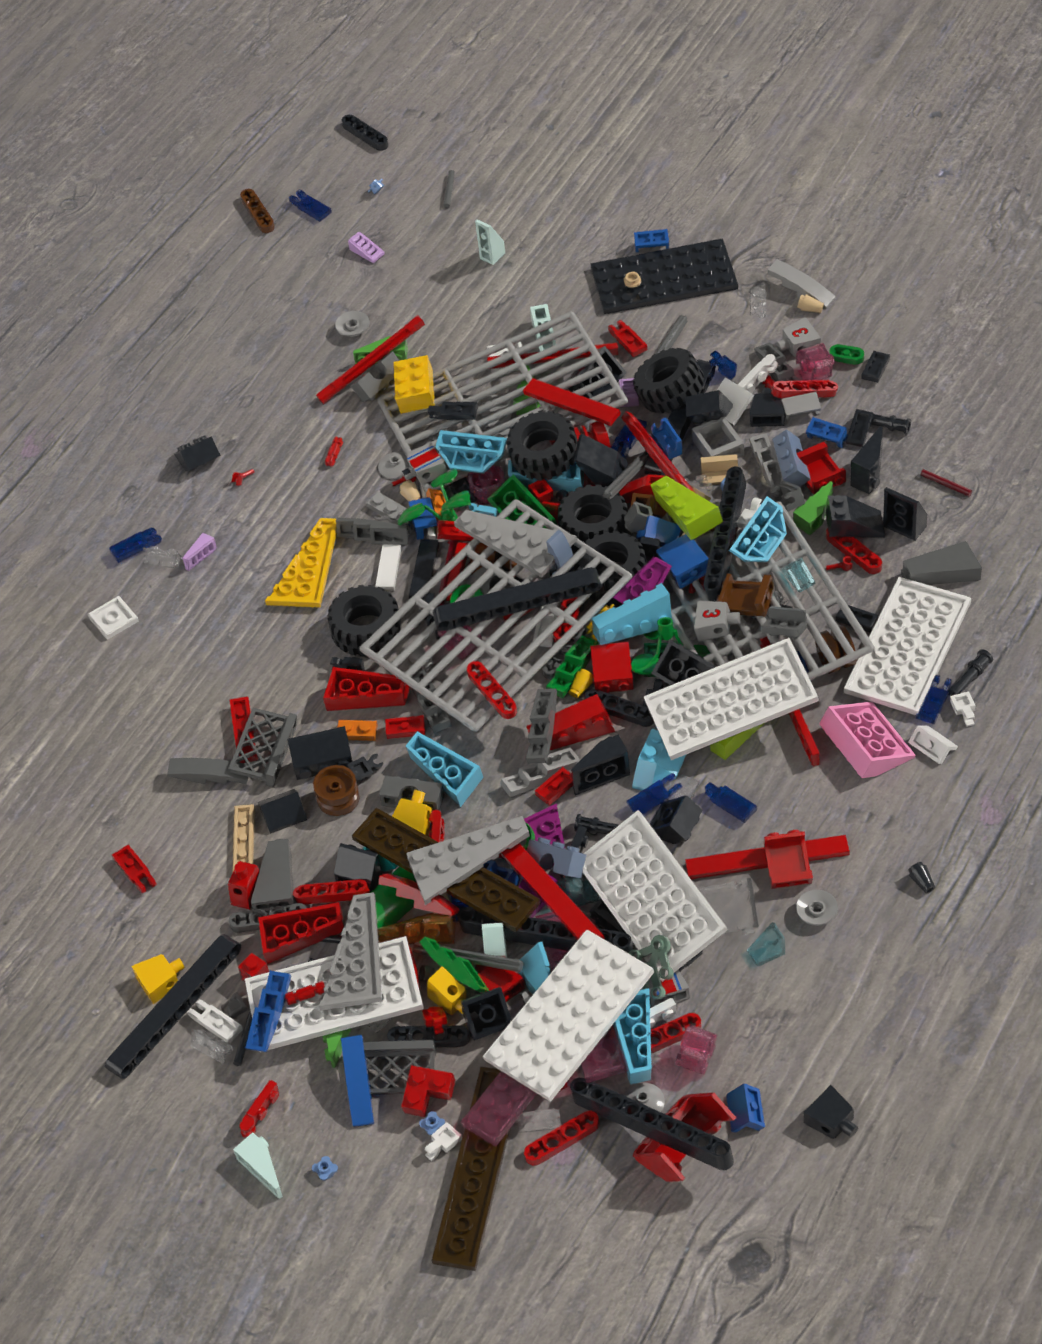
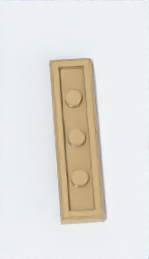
M254 804L234 806L232 871H234V866L238 861L254 864Z

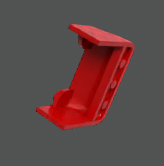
M714 1092L685 1095L666 1113V1115L709 1134L718 1132L723 1121H734L736 1119L735 1115ZM648 1137L633 1152L632 1156L639 1164L664 1181H684L685 1177L681 1173L682 1166L679 1163L686 1154Z

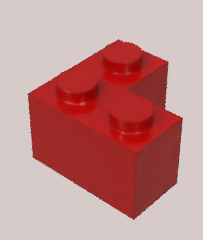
M411 1065L401 1105L404 1113L425 1117L430 1097L451 1101L456 1081L453 1073Z

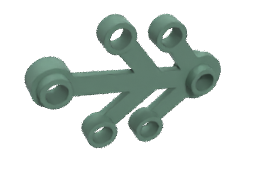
M656 935L649 946L641 950L633 949L628 953L633 957L636 953V958L640 961L643 957L651 955L649 961L645 964L652 967L654 973L641 990L647 989L651 980L653 984L651 996L655 999H663L666 994L660 977L670 980L674 975L667 956L671 943L664 935ZM658 960H660L662 966L659 973L657 969Z

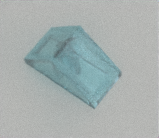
M802 557L780 568L781 572L799 593L816 584Z
M774 922L747 949L756 966H761L785 955V937Z

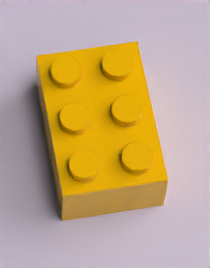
M428 355L393 362L395 400L400 414L435 406L433 369Z

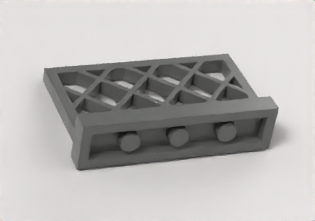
M252 708L229 766V772L266 781V785L274 787L289 748L287 739L293 738L297 727V715L289 713V716ZM255 715L262 716L265 720L256 724L254 717ZM276 720L282 721L283 725L274 728L272 722ZM268 724L271 730L262 733L260 727ZM256 729L259 736L250 739L248 732ZM275 734L277 740L268 743L266 737ZM262 739L265 746L256 749L253 743ZM250 745L253 751L244 754L242 748ZM269 750L271 756L263 759L260 753ZM256 754L260 761L250 764L247 758ZM242 760L247 765L244 768L235 767L236 763ZM263 765L265 768L264 774L255 772L253 768Z
M434 1040L364 1042L365 1058L368 1062L367 1070L372 1066L378 1072L369 1081L370 1087L373 1088L370 1089L371 1095L404 1094L405 1088H399L394 1083L402 1076L408 1080L406 1072L411 1068V1065L420 1067L416 1062L421 1057H430V1063L425 1068L435 1070L436 1046ZM385 1058L389 1064L382 1070L374 1065L378 1059ZM400 1058H407L410 1063L401 1070L395 1063ZM393 1066L400 1073L390 1080L384 1073ZM382 1076L389 1083L384 1088L378 1089L374 1083Z

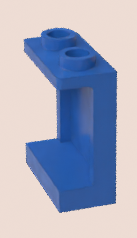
M686 534L656 550L658 558L672 566L670 572L680 589L705 576L709 558L694 539L691 541Z

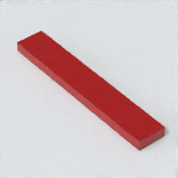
M534 378L523 389L524 395L609 426L621 414L617 408Z

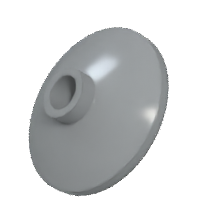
M349 311L337 318L335 326L341 335L352 337L364 333L368 329L370 322L368 316L363 312Z
M393 452L385 455L378 465L380 474L390 480L402 478V471L410 467L407 456L403 452Z
M810 890L800 896L797 901L796 910L799 918L805 923L821 926L830 923L836 917L838 904L830 893L823 890Z
M636 1083L630 1086L623 1094L660 1112L663 1111L665 1106L662 1091L651 1083ZM646 1097L645 1100H640L639 1098Z

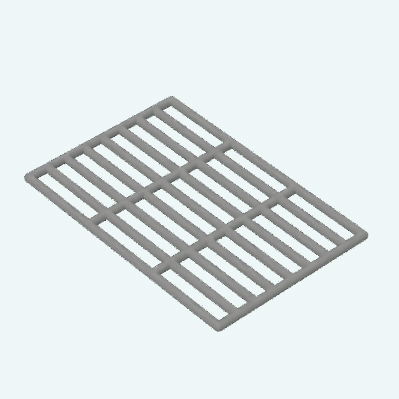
M573 311L433 373V381L442 376L446 380L434 386V393L448 387L452 391L434 399L435 406L453 398H456L457 402H477L524 380L529 383L533 376L590 351L592 356L541 378L539 381L550 383L597 362L599 367L556 385V387L565 390L600 373H604L605 378L572 393L583 396L610 383L612 389L590 399L600 402L617 395L619 400L608 404V406L614 408L627 404L628 399ZM569 319L573 323L520 348L515 349L514 344ZM577 330L579 335L523 360L519 356L572 331ZM582 340L586 344L529 371L526 367ZM507 348L509 353L453 378L450 375L451 372ZM512 358L515 361L514 364L461 388L456 386L457 383ZM518 369L522 373L469 398L464 399L462 394ZM526 386L479 406L476 416L523 395V389ZM395 390L379 397L377 400L407 457L419 449L411 451L410 445L437 434L440 430L448 429L465 421L448 420L405 439L404 434L437 419L426 416L399 428L398 423L425 412L428 408L393 417L392 412L399 410L397 403L388 406L386 402L395 398ZM530 397L477 422L476 420H468L470 425L454 432L470 433L474 431L477 435L494 436L512 428L516 422H519L520 418L523 416L527 417L529 413L533 412L535 414L542 410L544 412L552 411L557 406ZM536 402H539L541 405L539 408L488 431L482 432L480 429ZM568 410L559 412L563 417L574 414ZM581 416L570 421L573 427H577L592 419ZM434 440L431 443L436 448L437 440ZM508 450L504 451L503 456L497 462L510 457ZM446 463L445 466H446V469H447V471H448V470H450V468H449V466H448L447 463ZM459 471L455 479L450 483L475 472ZM428 482L421 484L425 492L429 488L436 490L440 488V486L433 488Z
M517 499L512 501L497 516L505 519L518 508L524 513L516 522L524 523L531 517L538 521L534 526H545L550 530H561L563 533L570 534ZM474 538L360 646V651L469 729L477 732L497 711L491 706L476 722L467 718L486 699L482 693L461 713L453 708L475 686L471 680L447 703L439 698L467 670V665L470 662L476 661L486 652L492 656L484 665L488 671L498 662L506 666L495 678L499 684L513 671L517 673L521 678L507 691L508 695L512 698L632 579L630 572L577 539L573 545L579 548V550L551 577L565 574L586 553L594 559L583 569L595 568L600 562L608 567L599 576L601 585L614 572L622 576L579 620L570 615L593 593L579 596L564 611L557 607L560 602L544 605V608L499 652L491 646L528 610L512 614L485 642L477 636L494 619L480 622L471 632L463 627L448 630L405 673L397 667L437 630L435 621L391 663L385 660L384 657L428 614L433 616V610L477 567L482 565L488 570L455 602L469 599L494 574L501 578V580L488 593L500 591L507 584L515 587L531 583L539 577L532 572L522 583L514 577L524 567L517 564L508 573L504 572L500 568L509 558L503 555L492 564L486 559L495 550L487 547L480 555L477 554L473 549L480 541ZM468 556L474 560L429 604L422 600L462 559ZM415 604L423 609L378 653L370 649ZM549 612L558 616L514 661L505 657ZM564 621L572 626L528 671L520 667ZM456 633L464 637L419 683L411 678ZM470 643L479 647L436 690L431 692L425 688Z
M778 501L776 503L783 507L785 523L802 550L792 554L784 540H782L779 548L785 558L775 562L771 556L767 562L768 566L759 570L754 562H745L751 574L742 578L731 562L729 574H732L735 581L756 580V582H762V576L773 572L795 609L805 610L779 569L788 564L791 565L815 603V606L806 609L807 628L829 662L818 668L801 638H791L811 672L807 673L811 681L873 652L875 647L787 510ZM714 531L694 541L699 547L709 541L712 544ZM805 556L808 557L832 594V598L826 601L821 600L797 560ZM669 571L666 577L682 603V606L673 610L671 608L673 627L677 630L683 645L697 654L676 616L687 612L695 625L696 612L693 608L697 607V601L709 600L704 588L697 579L692 582V585L699 598L689 602L684 591L677 586L674 576ZM773 595L770 605L781 607ZM835 604L839 605L865 647L856 651L853 650L827 608ZM818 612L822 614L846 652V656L836 660L810 616ZM740 615L741 621L738 625L746 638L735 642L729 632L727 636H723L728 646L717 650L711 639L704 640L711 654L703 658L709 662L715 661L720 666L725 664L723 656L733 653L735 658L738 659L743 656L740 649L749 644L754 652L760 650L761 647L757 641L768 636L772 644L779 642L777 636L762 633V630L752 634L742 615ZM755 616L761 626L767 621L763 616Z

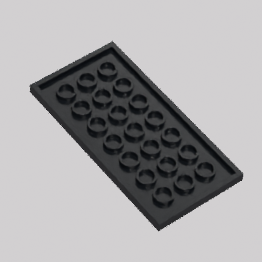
M723 238L590 263L604 314L738 289V282ZM629 272L638 273L641 277V284L634 288L627 287L624 284L626 274Z

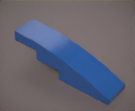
M269 971L266 988L262 989L259 1005L254 1010L246 1049L267 1052L285 1003V994L288 992L291 980L289 973Z
M362 1035L341 1038L353 1127L374 1124Z

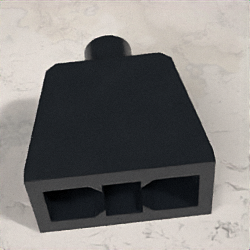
M764 388L761 393L754 394L750 409V427L784 426V409L781 398L775 397L771 393L770 388Z
M832 1085L803 1112L804 1124L831 1139H835L842 1131L849 1137H853L858 1130V1126L852 1123L854 1119L853 1107Z

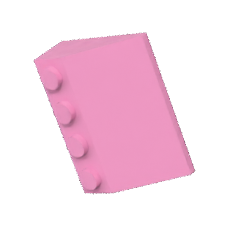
M873 702L829 706L819 723L861 778L878 776L916 756Z

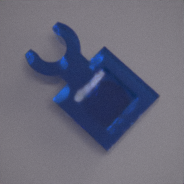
M718 351L710 354L713 357L709 360L710 364L718 366V371L732 380L736 376L737 364L727 356H721Z

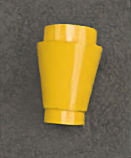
M585 669L578 671L569 694L579 698L593 683V674Z

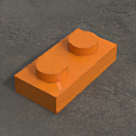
M429 488L426 492L427 498L431 499L433 510L440 515L441 507L446 502L442 491Z
M338 721V727L345 726L348 740L375 741L377 721Z

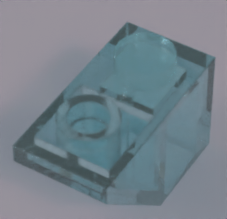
M564 875L556 883L577 907L594 903L601 899L587 879Z

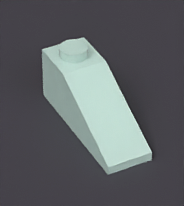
M476 220L475 225L480 259L494 265L505 254L504 240L491 225Z
M547 304L530 307L533 328L551 320ZM553 327L536 334V340L553 333ZM552 340L539 346V351L541 352L556 345V341Z
M252 1132L233 1149L236 1159L278 1199H281L283 1196L268 1150L269 1144L262 1136L258 1138Z

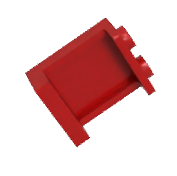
M825 442L797 453L799 459L807 465L811 479L805 485L813 495L830 481L833 482V487L846 482L845 468L839 469L828 454V446Z
M629 642L591 646L595 689L606 693L633 690Z
M790 830L787 834L780 835L774 832L764 837L763 845L771 889L812 884L813 875L809 866L805 831Z

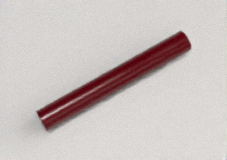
M925 469L920 473V476L968 497L972 494L971 489Z

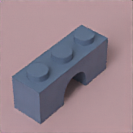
M786 429L772 440L783 480L800 487L811 478L807 465L797 456L798 452L803 451L800 439Z
M541 837L538 838V841L530 839L527 852L542 868L552 870L554 863L553 872L581 878L587 855L580 853L577 847L567 846L566 849L563 843L553 841L550 844L549 839Z

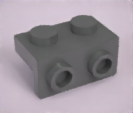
M770 606L768 609L769 618L762 625V633H767L771 636L784 635L789 638L799 637L807 628L806 610Z

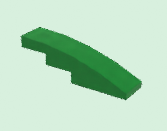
M581 636L565 654L563 663L555 670V677L547 684L546 689H556L557 697L563 698L570 690L576 673L581 669H585L591 660V646L599 645V642Z
M424 937L419 942L430 957L440 967H444L459 982L482 993L489 991L469 960L456 957L452 950L440 947L434 939Z

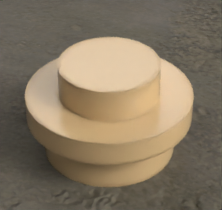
M629 272L624 278V284L630 288L637 287L641 284V277L636 272Z

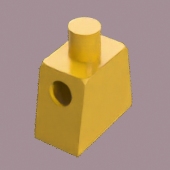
M414 790L411 800L400 799L392 817L428 836L430 827L429 817L432 808L422 804L425 793Z
M161 954L131 966L136 979L152 1004L158 1002L178 982L176 973L185 969L180 958L168 963L165 956Z
M441 967L428 979L427 997L439 1007H443L444 1011L448 1014L453 1015L457 1010L462 1013L461 1001L466 1000V989L444 967Z

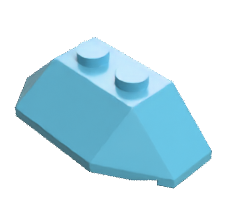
M440 430L435 447L450 469L485 473L503 456L507 438Z
M767 496L729 551L744 562H768L787 534L783 507Z
M657 727L651 729L639 755L632 788L649 793L676 779L686 757L684 755L674 760L670 759Z

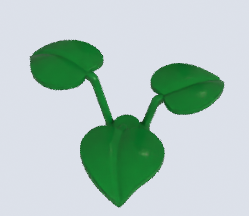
M457 469L439 475L431 483L433 488L440 486L446 501L441 507L440 515L427 505L423 506L422 503H418L407 508L400 515L397 524L402 525L419 517L425 510L431 512L439 520L455 521L458 516L453 508L471 505L468 491L457 493L448 500L444 485L455 479L458 473Z
M660 618L657 621L658 630L644 633L647 639H658L656 654L654 656L652 654L636 656L631 663L632 671L643 675L652 673L660 659L658 657L662 640H670L674 635L677 642L683 645L677 630L673 627V620L671 618ZM693 645L697 654L702 658L711 654L707 646Z

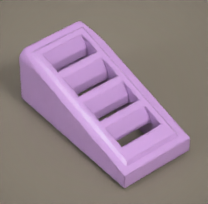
M357 232L348 240L349 250L372 263H375L385 254L381 248L360 232Z
M634 378L619 379L620 387L628 399V403L621 407L639 406L638 395L633 388Z
M202 533L183 556V562L187 571L191 570L217 549L215 539L212 536Z

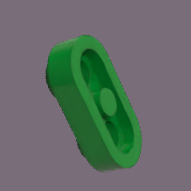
M836 344L830 347L829 357L835 362L858 365L864 361V351L859 347Z

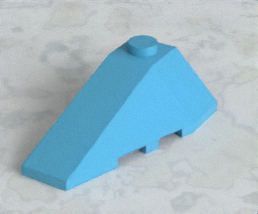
M542 942L537 943L520 959L524 965L522 971L518 972V974L523 977L526 987L532 995L551 974Z

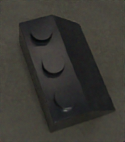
M606 346L597 349L614 378L619 382V379H622L627 372ZM594 362L576 370L566 381L599 367L597 362ZM600 373L569 387L568 390L574 392L605 378V375ZM609 383L583 396L590 399L612 389V386Z
M345 726L287 739L297 780L314 777L328 766L340 765L346 767L347 764L353 762Z

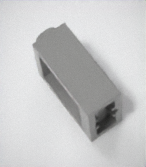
M725 417L692 428V441L703 457L737 454V458L744 456V443ZM724 431L731 443L712 450L704 438Z

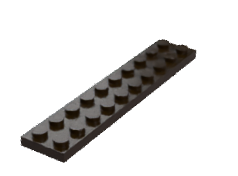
M375 808L352 834V840L412 874L413 872L406 853L439 843L378 808ZM484 867L460 883H454L445 892L496 922L503 923L505 927L514 932L520 929L540 904L538 897Z
M480 1067L431 1260L434 1265L476 1271L521 1087L520 1082L499 1069Z

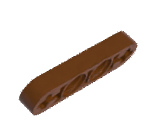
M253 189L242 190L240 193L242 203L260 231L271 233L275 229L274 221Z

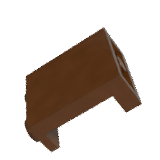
M727 574L726 579L722 582V590L720 595L717 596V602H726L730 613L739 612L740 615L766 617L775 590L772 576L764 575L762 582L735 581L732 574Z

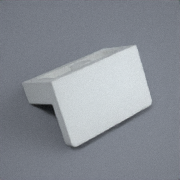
M917 726L908 741L909 744L938 764L943 763L950 750L958 748L957 745L929 726Z

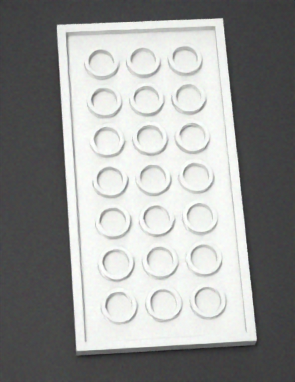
M899 577L869 636L875 649L873 652L858 659L844 687V693L918 716L971 604V598Z
M790 638L644 696L671 760L819 701L818 695Z
M639 810L583 853L587 855L582 872L624 931L631 936L632 942L637 949L641 950L649 946L656 935H664L668 938L671 948L667 956L670 967L674 972L728 930ZM651 955L644 957V959L648 962ZM658 960L657 969L659 973V970L662 967L660 960Z
M586 930L483 1055L484 1060L551 1102L653 975L654 969Z
M406 936L379 943L383 1002L320 1011L319 1004L324 994L318 995L317 993L315 997L303 1001L297 1000V1003L288 1005L285 999L281 1016L268 1050L424 1009ZM335 955L276 970V972L289 973L291 975L288 992L293 991L295 993L297 989L309 985L315 986V983L323 981L326 985L330 977V969ZM269 972L245 979L252 1018L255 1007L259 1005L262 989L266 988Z

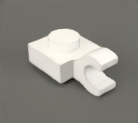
M753 498L750 510L744 509L737 520L738 527H746L760 507L761 499Z
M969 691L950 696V702L956 715H963L967 727L974 725L973 718L975 716L973 711H975L976 705Z
M446 1122L431 1135L433 1142L425 1147L427 1152L425 1156L433 1161L442 1149L447 1153L462 1140V1135Z

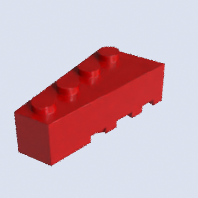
M333 667L323 700L326 711L405 706L410 689L409 685L394 675Z
M598 694L555 713L550 750L615 732L609 714ZM531 724L526 726L528 733L530 732Z
M339 902L258 917L262 950L267 964L316 944L326 937L337 935L344 928Z

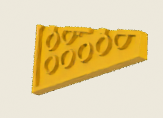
M320 518L310 532V537L306 543L302 544L300 552L294 556L282 574V579L274 586L272 594L266 598V605L321 608L337 534L336 519Z

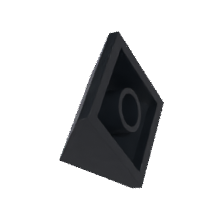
M295 789L258 802L270 834L307 820L299 794Z

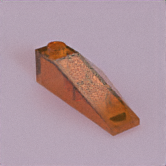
M432 912L378 928V941L382 943L406 936L408 944L420 942L424 937L434 939L438 944H455V915L449 916Z

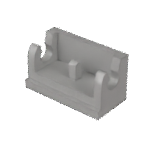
M817 392L781 399L785 421L789 420L788 417L791 415L815 411L816 415L820 414L821 406Z

